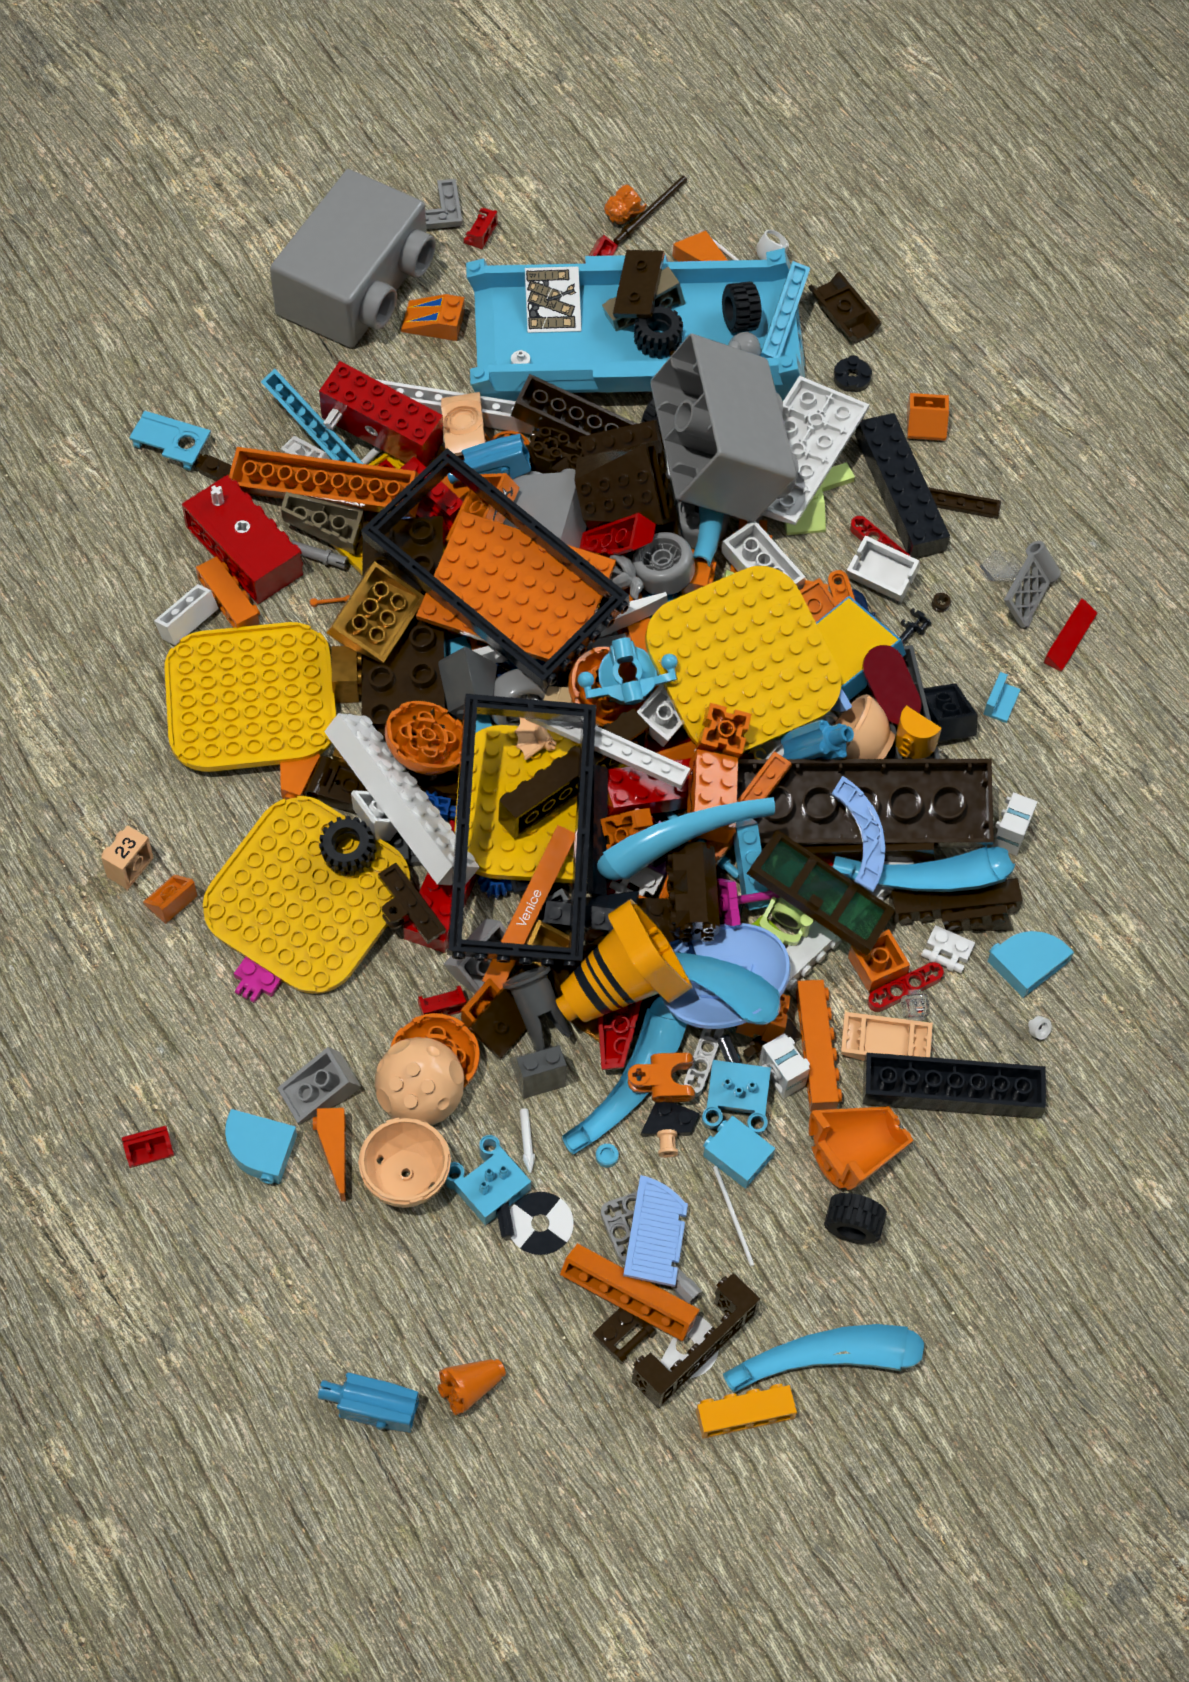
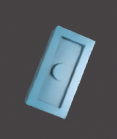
M1000 672L983 715L1007 723L1020 689L1006 684L1008 674Z

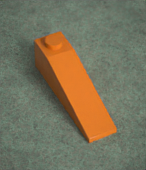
M318 1108L317 1117H313V1130H317L318 1139L341 1202L346 1201L345 1109Z

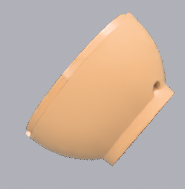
M868 694L862 695L851 703L852 708L844 711L834 723V725L843 724L847 727L849 726L854 732L853 740L846 743L847 757L843 759H884L893 745L895 734L890 730L888 718L878 702Z
M398 1117L387 1120L386 1123L381 1124L369 1134L361 1147L358 1165L362 1180L374 1197L394 1207L408 1208L427 1202L440 1191L449 1174L451 1157L447 1141L434 1127L417 1119H399ZM379 1158H383L381 1165L377 1162ZM408 1171L410 1175L403 1177L402 1173Z

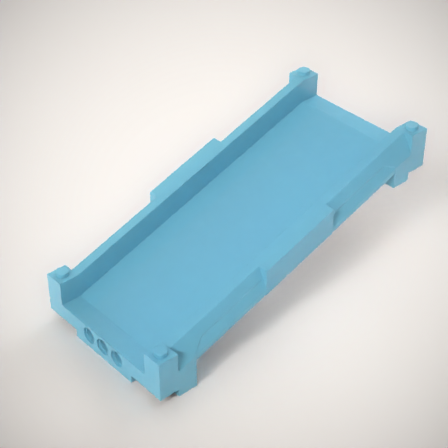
M785 248L766 252L767 260L669 262L665 254L662 270L669 266L680 282L685 304L682 306L678 304L671 306V310L677 311L678 315L682 318V342L689 334L693 333L728 345L731 338L741 332H730L724 321L722 312L724 288L727 284L750 281L755 284L759 292L762 314L758 329L745 332L752 333L758 338L762 350L791 266ZM625 255L585 256L586 264L488 266L484 258L467 262L466 275L475 296L477 367L470 369V383L475 393L480 392L481 396L516 401L529 374L570 393L652 391L651 379L670 358V354L667 357L661 356V358L643 354L642 350H638L637 344L634 343L635 324L615 331L605 316L602 304L606 303L607 300L617 296ZM579 267L581 331L528 333L525 268ZM798 306L781 356L778 358H766L769 362L775 390L781 396L782 401H784L798 377L805 378V360ZM519 350L525 351L530 355V363L511 364V355Z

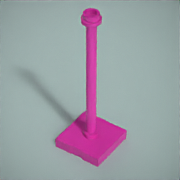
M717 879L719 919L722 924L730 926L741 925L739 904L771 900L772 897L780 898V896L772 891L737 896L736 881ZM836 879V881L801 886L797 894L803 895L835 889L839 892H844L848 886Z

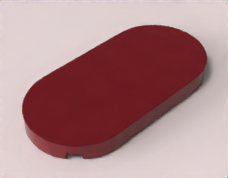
M879 645L869 650L864 657L862 671L875 701L884 710L889 723L899 724L901 713L906 705L920 713L921 698L900 652L888 645Z

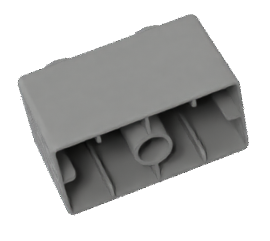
M346 169L270 266L275 313L350 348L356 346L369 327L375 330L383 328L395 309L397 302L396 291L408 275L414 278L421 277L433 259L436 242L432 235L426 233L425 203L356 171Z
M693 333L689 334L654 375L650 383L675 498L679 501L740 519L755 521L776 499L784 498L791 492L798 477V460L791 453L782 417V398L775 390L769 362L766 358Z

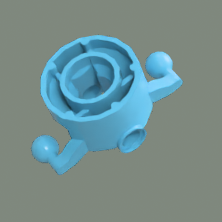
M630 637L620 638L612 641L609 653L602 659L600 664L599 684L601 688H591L594 683V677L590 672L580 673L577 682L584 688L586 699L608 697L611 701L621 705H635L645 701L653 693L655 686L677 680L675 667L678 664V660L673 654L664 655L661 659V665L668 673L657 676V671L648 653L636 647ZM631 662L637 668L636 681L623 683V679L618 673L620 664Z

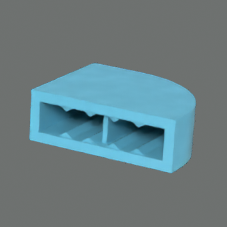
M1028 931L1016 934L1002 944H995L989 951L990 955L987 962L1024 998L1068 964L1074 951L1053 935L1038 931Z
M231 1109L226 1121L225 1135L232 1159L241 1170L253 1177L259 1178L262 1182L266 1184H273V1182L280 1184L297 1137L296 1126Z

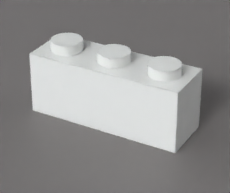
M197 584L155 619L154 622L161 638L176 645L180 642L181 638L195 630L219 608L211 590Z

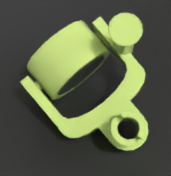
M772 897L760 920L759 927L776 935L783 944L791 946L799 944L802 937L808 936L813 919L781 897L776 904L777 898ZM771 912L772 916L784 926L792 929L800 928L798 934H786L772 927L767 921Z

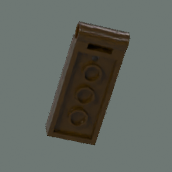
M321 756L305 790V795L315 798L326 805L355 813L351 793L353 790H368L347 763L331 759L327 756Z

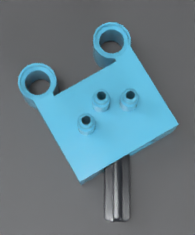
M486 1135L479 1143L480 1157L485 1162L466 1177L461 1164L456 1162L450 1163V1170L445 1184L449 1189L456 1191L485 1226L497 1217L501 1237L509 1239L514 1236L510 1206L531 1190V1180L500 1147L498 1138L493 1135ZM486 1146L495 1147L493 1151H486L484 1148ZM457 1173L460 1176L457 1179H451L449 1175Z

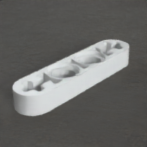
M703 1028L693 1056L694 1063L688 1069L684 1080V1085L690 1086L693 1084L694 1077L698 1078L697 1087L694 1089L695 1097H698L703 1092L712 1067V1061L715 1059L719 1048L717 1039L723 1036L724 1028L716 1030L714 1038L710 1037L711 1029ZM704 1043H710L714 1049L711 1052H705L701 1046ZM698 1062H703L707 1069L702 1072L697 1071L694 1065Z

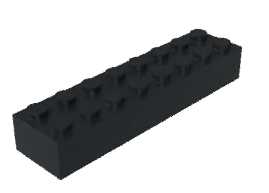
M895 413L861 420L856 428L855 437L906 552L912 558L946 551L950 534Z
M867 1052L863 1063L862 1104L1041 1118L1046 1109V1066Z

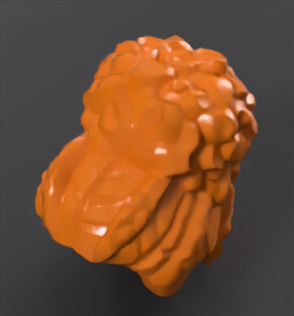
M626 184L618 189L616 196H611L608 199L604 210L612 222L624 224L630 218L642 213L646 209L647 204L645 203L641 206V198L637 192Z

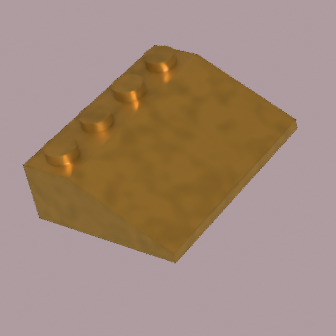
M374 561L359 581L326 634L344 646L384 663L420 607L424 595Z

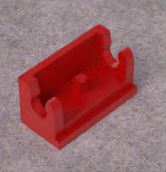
M480 208L479 212L487 216L478 214L471 230L465 234L467 237L464 238V244L483 250L498 224L497 211Z
M460 985L456 986L454 991L424 999L422 996H418L417 999L422 1015L439 1013L451 1016L461 1013V1009L466 1005V999Z
M166 1125L121 1137L129 1168L174 1156Z

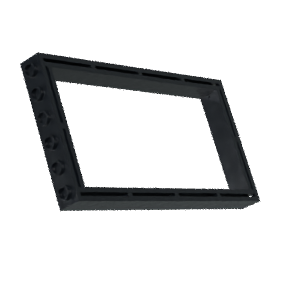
M448 448L361 530L365 542L543 689L548 685L552 686L557 681L558 675L562 671H567L571 667L572 661L577 656L581 657L587 650V646L591 642H596L600 638L601 632L605 628H610L614 624L615 618L620 613L624 614L630 606L629 594ZM449 473L608 600L543 666L385 536Z
M478 694L465 695L447 955H452L453 959L461 960L465 959V957H474L476 961H487L488 958L497 959V962L509 963L510 960L519 961V964L530 965L532 962H541L542 966L563 964V967L576 968L577 965L582 963L596 705ZM477 714L581 723L569 948L462 939Z

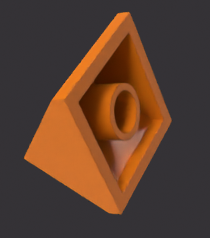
M174 874L146 898L143 903L159 919L167 924L198 896L195 882L191 878Z
M489 978L461 1009V1021L465 1023L467 1028L500 991Z

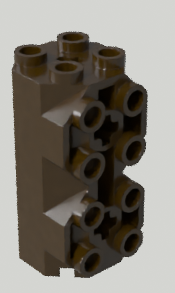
M542 427L539 431L533 430L529 445H525L530 454L531 470L542 474L560 473L564 469L576 470L577 458L584 457L580 440L576 443L569 440L570 437L566 432L552 427Z
M686 842L680 845L679 849L676 850L675 848L667 853L666 873H668L669 931L678 936L681 942H690L692 940L710 942L714 940V936L719 934L720 930L715 847L710 845L709 849L704 842Z

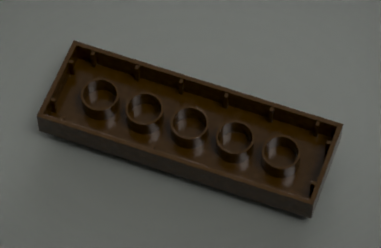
M443 515L401 519L385 536L434 576L447 546V528ZM363 522V528H364L369 522ZM363 540L362 577L375 561L425 596V590ZM417 612L384 663L362 654V716L364 715L371 719L372 725L383 735L385 742L387 719L390 713L399 708L401 704L410 701H425L448 710L438 665L440 660L447 657L448 629L418 620L416 618ZM433 708V710H431L430 713L433 715L434 718L435 712Z
M738 759L737 800L768 759ZM787 759L792 763V766L768 797H774V815L753 818L758 823L761 848L766 846L776 830H779L802 847L862 845L861 833L854 817L840 801L831 796L841 777L844 776L864 793L875 808L883 828L885 844L934 843V848H983L986 846L991 848L994 843L992 759ZM779 841L775 848L790 847Z

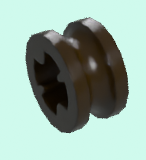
M945 593L935 594L931 603L933 610L939 613L946 612L950 606L951 598ZM938 600H942V603L945 602V604L941 605V602L938 603Z

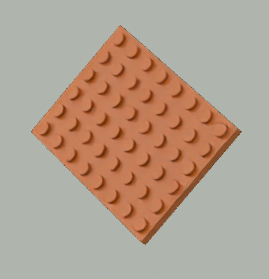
M464 511L461 512L434 574L435 578L527 654L545 662L596 613L603 597L520 529ZM568 545L606 577L611 578L616 566V560ZM426 592L416 614L418 620L485 641ZM577 657L572 661L573 663H572L571 667L569 668L570 670H571L572 666L574 665V663L576 662Z

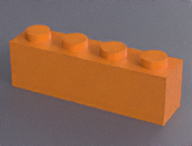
M216 556L196 567L198 580L203 587L211 590L218 608L233 628L260 624L258 617L260 615L259 609L255 604L252 605L250 603L247 592L239 588L240 585L236 577H231L225 562L221 563Z

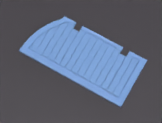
M642 1175L639 1178L623 1276L675 1287L678 1268L672 1267L671 1264L672 1262L679 1263L685 1222L678 1219L679 1216L686 1217L688 1203H685L678 1194L665 1184Z

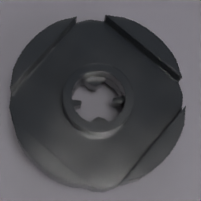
M851 355L840 360L835 365L833 372L834 383L843 391L855 390V392H861L870 384L872 369L865 361L859 359L858 356ZM849 373H854V374H856V377L853 376V375H852V376H849Z

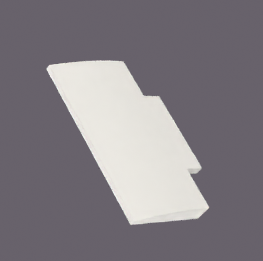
M798 377L783 401L782 413L791 453L798 460V477L791 492L784 498L776 499L762 513L763 516L793 525L797 524L866 414L869 404L804 377Z

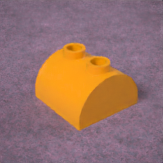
M906 705L901 713L895 735V744L899 754L912 759H923L930 756L936 749L942 728Z

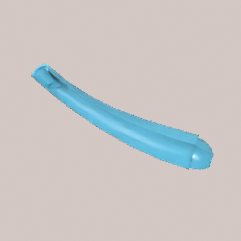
M986 846L943 860L918 864H884L877 885L912 891L935 892L980 889L1005 882L1006 878L1013 872L1015 864L1011 862L1008 850L1000 847L987 848ZM835 856L833 868L855 881L862 862Z
M661 996L652 1003L650 1009L647 1008L633 1054L618 1083L607 1098L584 1121L562 1135L563 1142L571 1154L577 1153L605 1134L633 1110L649 1093H636L628 1087V1071L633 1065L651 1064L650 1057L653 1054L677 1052L687 1024L671 1014ZM636 1076L637 1081H641V1076Z

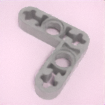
M637 1192L606 1202L601 1208L602 1222L617 1259L622 1265H625L626 1256H622L624 1255L623 1244L626 1243V1248L628 1249L630 1229L626 1220L633 1218L634 1211L627 1209L626 1203L631 1200L636 1201ZM620 1204L622 1205V1211L624 1214H621V1210H619ZM607 1209H611L612 1212L617 1211L615 1216L611 1218L610 1215H606ZM621 1228L626 1232V1235L622 1239H617L613 1236V1231Z

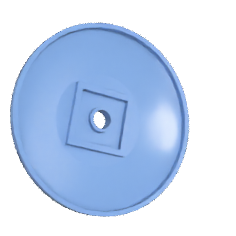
M740 923L741 925L736 926L721 924L719 934L714 936L713 941L692 940L696 955L709 956L737 964L760 975L779 991L780 997L786 989L791 971L790 959L784 944L770 931L745 923ZM688 942L679 944L674 949V952L680 951L684 953L689 949ZM690 981L692 989L673 1002L668 1003L662 997L665 1006L671 1014L691 1026L705 1029H722L746 1023L719 996ZM759 1008L758 1010H756V1011H754V1012H752V1013H753V1014H756V1013H758L759 1011H761L762 1009Z

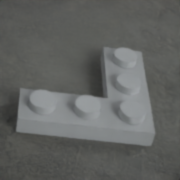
M456 179L437 180L441 209L425 210L426 229L462 226Z

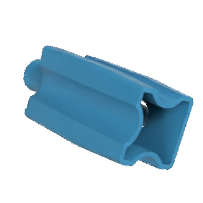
M521 434L494 439L461 451L465 458L463 461L479 474L507 473L511 479H514L532 471L529 461L530 454L525 447ZM451 473L447 475L451 484L460 481Z
M825 720L804 725L781 736V744L784 747L782 757L785 759H843L847 757L846 743L853 740L854 732L849 726L847 727L843 724L831 726Z
M346 1373L347 1381L344 1382V1385L322 1380L321 1388L318 1391V1399L339 1403L337 1404V1409H339L340 1418L375 1426L379 1430L390 1429L411 1433L419 1404L418 1391L353 1373Z

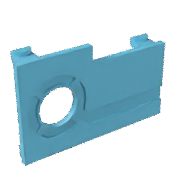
M144 411L129 439L133 441V447L139 449L142 445L141 443L163 449V457L183 462V469L191 471L192 465L209 438L211 430ZM184 437H191L195 440L194 446L189 449L179 447L178 442Z

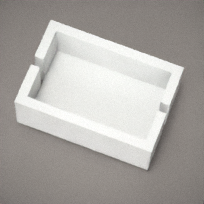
M865 535L857 550V555L853 557L847 569V576L902 603L910 588V583L912 584L920 569V561Z

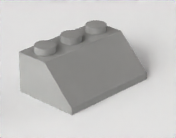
M485 919L466 940L501 942L506 928L498 920ZM451 955L444 965L459 983L475 994L484 984L482 979L492 959L476 961L474 957H465V959L460 960L453 959Z

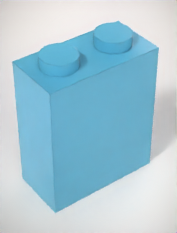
M732 1116L728 1121L724 1120L717 1129L719 1132L714 1137L710 1136L705 1141L703 1156L746 1189L774 1157L775 1147Z

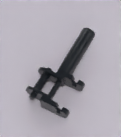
M914 608L910 610V613L917 618L916 622L911 623L908 621L905 623L904 619L901 621V625L906 628L899 637L903 645L914 631L923 635L926 626L932 625L930 619L926 618L924 613L919 610L915 612ZM919 621L923 623L921 627L917 625Z

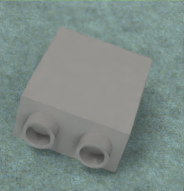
M564 469L560 473L546 474L531 471L512 479L520 487L513 502L564 543L579 548L582 533L586 531L587 526L583 521L575 486V470ZM505 518L503 524L519 529Z

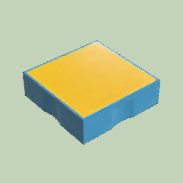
M850 596L816 622L839 668L841 689L848 700L852 699L868 685L862 671V664L869 650L879 645H888L898 650L902 657L906 655L902 640Z

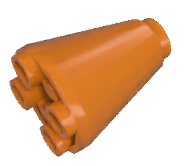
M489 1359L444 1368L439 1371L441 1382L437 1386L439 1394L442 1398H447L454 1415L464 1413L502 1380V1377L506 1375L505 1368L499 1359Z

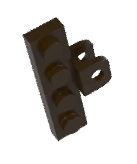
M394 863L378 874V878L393 897L382 907V918L390 929H397L410 920L427 944L446 932L445 927L397 863Z

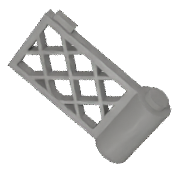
M1035 541L1026 548L1028 557L1004 598V602L1021 628L1029 627L1033 620L1032 615L1049 584L1055 582L1061 574V570L1042 541ZM1030 566H1032V576H1030ZM1030 578H1032V590H1030ZM1038 578H1039L1040 581L1042 582V584H1041V586H1040L1039 589H1038ZM1023 579H1024V590H1022V581H1023ZM1030 592H1032V602H1031V604H1030ZM1022 593H1024V605H1022ZM1015 594H1016V605H1015V604L1013 603V601H1012V599H1013V597H1014ZM1022 607H1024V617H1022Z

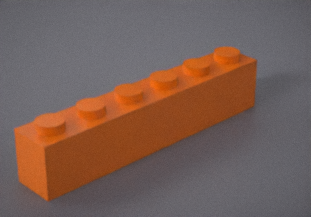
M824 980L797 981L795 992L800 1033L802 1035L803 1059H807L810 1063L806 1082L810 1112L814 1110L837 1109L838 1103L842 1102L841 1089H837L839 1069L834 1066V1061L837 1060L836 1048H832L831 1041H834V1029L829 1026L832 1014L831 1008L827 1007L826 1003L829 1000L828 987H824Z
M576 1244L565 1259L560 1272L561 1276L681 1341L685 1339L692 1329L700 1309L648 1281L623 1276L624 1268L582 1245Z

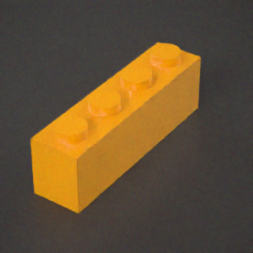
M783 1384L772 1385L768 1390L763 1391L752 1389L747 1391L745 1395L740 1396L728 1394L723 1399L716 1401L713 1398L705 1399L696 1408L702 1439L793 1420L797 1414L790 1385L783 1386Z

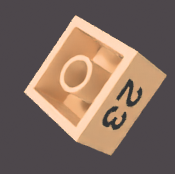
M128 825L123 831L118 832L115 841L110 847L108 846L104 849L101 857L107 878L127 890L154 858L149 837Z

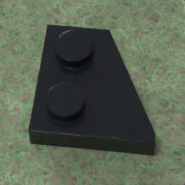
M655 1102L642 1129L641 1136L657 1135L658 1131L665 1129L675 1130L679 1136H690L699 1118V1113L674 1102Z

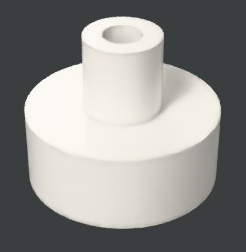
M519 350L511 355V364L530 363V355L525 351Z
M1037 1016L1028 1023L1031 1036L1037 1039H1045L1051 1032L1052 1025L1050 1020L1042 1016Z

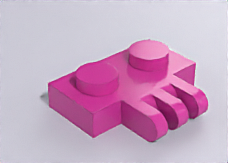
M247 957L243 959L234 972V977L241 981L235 993L240 995L246 989L242 997L248 999L251 993H253L250 1001L253 1003L257 1001L262 992L272 997L282 983L281 979Z

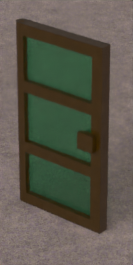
M779 830L773 832V836L746 873L866 956L871 952L895 911L894 908L854 883L853 880Z

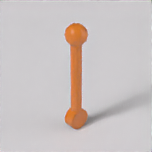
M350 595L324 600L312 598L310 605L316 607L318 604L346 602Z

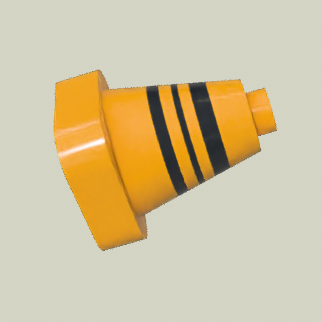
M632 899L608 914V918L613 926L611 932L560 985L563 995L556 999V1004L568 1021L571 1022L579 1017L583 1022H588L656 994H660L668 1003H671L692 989V984L670 943L657 925Z

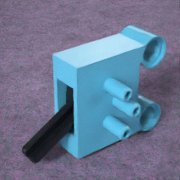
M721 1036L717 1039L725 1061H712L707 1107L702 1115V1123L708 1129L718 1128L723 1118L721 1110L751 1113L746 1126L758 1135L763 1134L768 1124L765 1113L771 1067L741 1064L730 1036ZM708 1113H715L718 1116V1121L709 1123L706 1115ZM753 1119H760L763 1127L761 1129H754L751 1126V1121Z

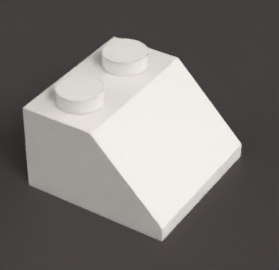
M353 790L351 793L353 810L358 815L360 822L364 821L367 827H370L375 840L390 841L397 833L394 825L368 791Z

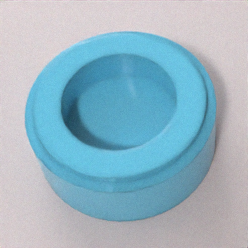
M612 1144L599 1146L596 1151L597 1163L605 1168L614 1166L618 1161L619 1153L617 1148Z

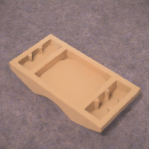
M480 392L441 398L445 448H448L456 456L463 455L461 453L463 449L485 443Z
M844 1012L841 1054L862 1061L865 1060L867 1052L930 1057L933 1023Z

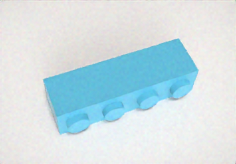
M753 819L736 822L733 842L741 895L766 892L768 890L765 886L746 874L762 852L758 823ZM769 900L745 903L743 905L748 910L768 907Z

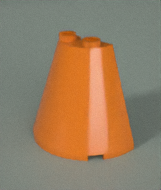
M889 1106L811 1111L809 1118V1136H813L815 1146L811 1147L814 1157L826 1178L840 1189L847 1188V1190L858 1187L909 1146L913 1139L905 1128L901 1129L899 1127V1118Z

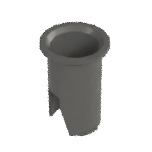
M538 966L529 969L503 983V988L510 990L533 1043L534 1050L544 1049L542 1025L538 1017L541 1014L546 1013L562 1035L565 1034L567 1038L572 1035L564 1015L556 1004L557 997L547 976L551 970L550 966Z

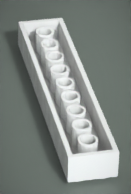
M338 713L324 731L436 884L452 885L455 834L451 830L450 824L442 818L440 811L432 805L428 795L420 789L416 779L405 769L406 767L393 757L383 739V735L374 728L370 718L364 715ZM467 852L465 885L480 868L475 862L474 856Z

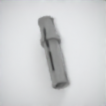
M295 540L291 541L293 545H298L302 556L321 561L327 566L331 564L342 569H346L349 562H346V560L348 561L347 556L333 553L330 549L323 550Z

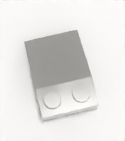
M327 1047L277 1089L297 1123L301 1124L316 1116L318 1108H331L345 1101L361 1088V1085L341 1052Z

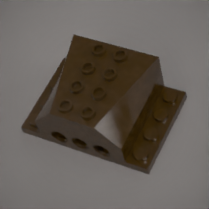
M657 420L579 437L584 457L577 458L574 481L583 521L589 530L640 513L656 524L654 534L670 532L681 536Z

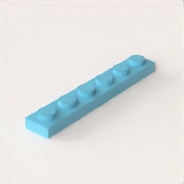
M795 261L792 262L761 350V357L778 358L781 356L810 267Z

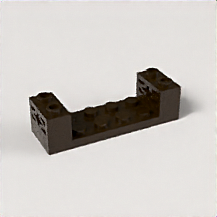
M734 1272L729 1277L724 1276L716 1285L718 1288L715 1291L714 1304L725 1314L720 1320L721 1324L716 1329L714 1327L709 1329L704 1335L705 1340L700 1345L695 1343L688 1350V1356L683 1361L681 1359L677 1360L670 1368L672 1372L651 1352L646 1357L640 1356L633 1364L632 1383L658 1409L757 1314L761 1298Z

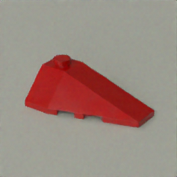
M636 513L583 532L579 549L592 553L621 555L651 543L654 538L656 524L642 514Z
M642 1000L598 1017L602 1070L625 1067Z

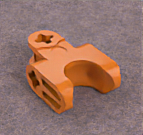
M690 1053L653 1054L650 1057L651 1064H636L628 1071V1087L636 1093L652 1092V1100L654 1102H689L695 1098V1091L691 1086L680 1085L673 1081L671 1077L676 1071L689 1069L693 1065L694 1057ZM636 1076H641V1081H637Z

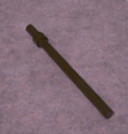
M681 176L632 223L624 226L621 229V233L613 239L614 243L619 245L625 238H629L640 224L687 182V178Z

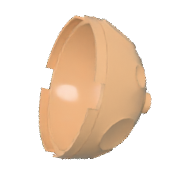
M421 1037L405 1039L394 1044L379 1062L374 1084L376 1096L380 1106L391 1118L417 1119L433 1126L444 1121L459 1105L464 1087L463 1068L454 1052L443 1043Z

